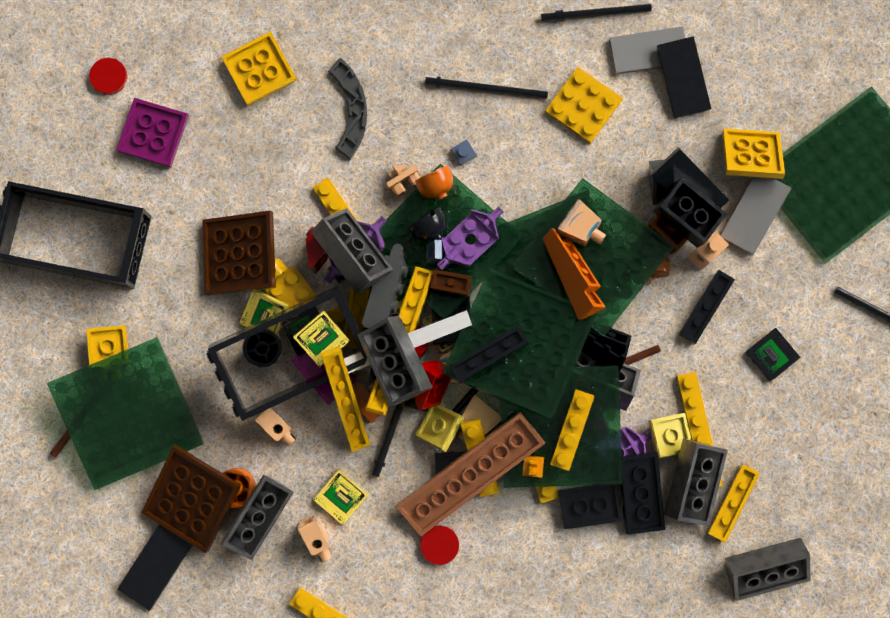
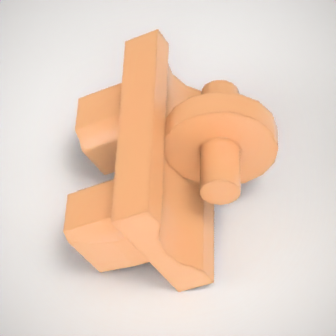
M396 163L392 165L394 171L390 172L389 176L393 179L386 184L389 191L392 190L397 197H400L406 193L402 183L408 180L412 188L416 187L415 180L419 179L418 169L415 165L406 170L405 164L400 167Z

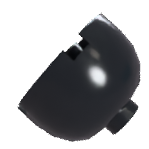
M439 206L419 218L417 222H413L408 226V229L420 241L438 240L443 237L441 233L446 229L447 219Z
M265 329L244 339L243 354L250 364L252 363L262 368L276 363L281 354L282 346L281 340L275 332Z

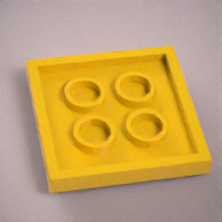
M271 31L221 57L247 106L297 81Z
M577 67L547 107L545 113L591 144L624 98Z
M723 128L722 140L726 175L784 178L785 169L780 132Z

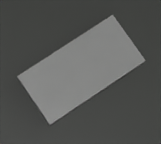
M683 26L610 37L609 42L615 75L662 68L656 46L684 39Z
M753 177L720 236L729 243L754 255L789 194L791 187L774 178Z

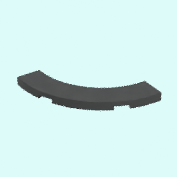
M339 58L328 72L336 79L346 96L348 124L343 137L335 148L351 160L365 134L367 104L362 85L356 74L342 58Z

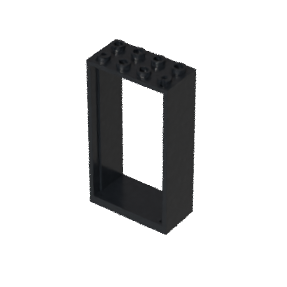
M8 181L7 186L3 190L4 199L2 205H0V262L135 289L152 217L144 208ZM24 196L133 218L119 277L9 255Z
M339 286L333 287L209 344L206 355L211 364L215 363V374L219 382L223 381L225 384L223 390L227 399H232L233 401L232 409L236 417L240 416L241 420L244 421L329 381L326 371L245 408L218 351L334 297L363 356V359L346 366L347 371L349 372L366 363L368 358L357 336L360 330Z

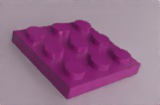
M134 98L116 150L126 155L171 168L189 115L185 112Z

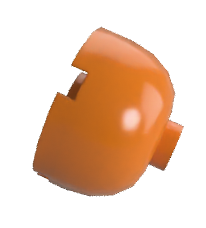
M447 165L435 170V172L415 180V184L420 194L429 199L436 197L437 200L448 196L446 192L453 186V175Z
M231 468L224 471L223 474L241 484L230 507L240 508L245 505L255 489L256 481L253 475L243 468Z

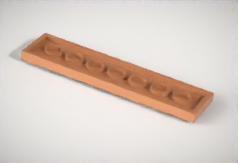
M519 412L399 502L396 508L416 532L422 536L543 446L545 441L525 416Z

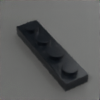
M717 270L678 335L695 345L735 279L721 270Z
M519 326L449 366L461 384L525 347L529 342Z

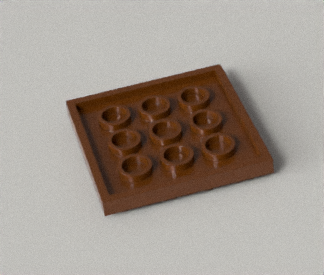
M272 211L202 220L204 295L276 288L274 219Z
M175 445L172 447L141 513L199 550L207 553L241 484Z

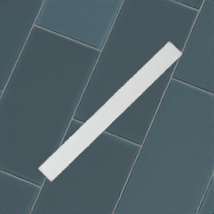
M466 310L410 332L408 335L415 348L471 326L472 323ZM359 352L344 358L346 366L363 359V356ZM368 358L364 365L349 371L348 374L371 365Z

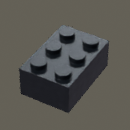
M683 177L674 182L652 211L696 248L708 241L727 215L726 212Z

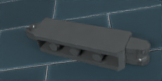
M395 244L391 249L390 256H384L393 270L372 286L362 320L365 329L388 317H392L393 313L397 312L398 302L396 301L398 295H401L403 291V277L406 278L408 273V266L404 260L405 251L401 244Z

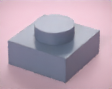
M468 140L451 148V152L460 166L477 157Z
M433 240L426 244L427 263L434 264L441 260L444 253L442 240Z

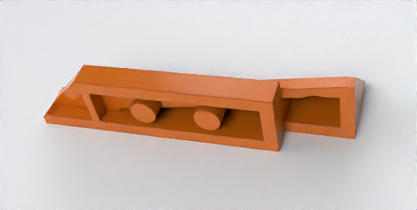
M551 228L543 237V241L579 320L585 319L606 307L594 292L601 286L573 242L568 238L562 240L556 229Z

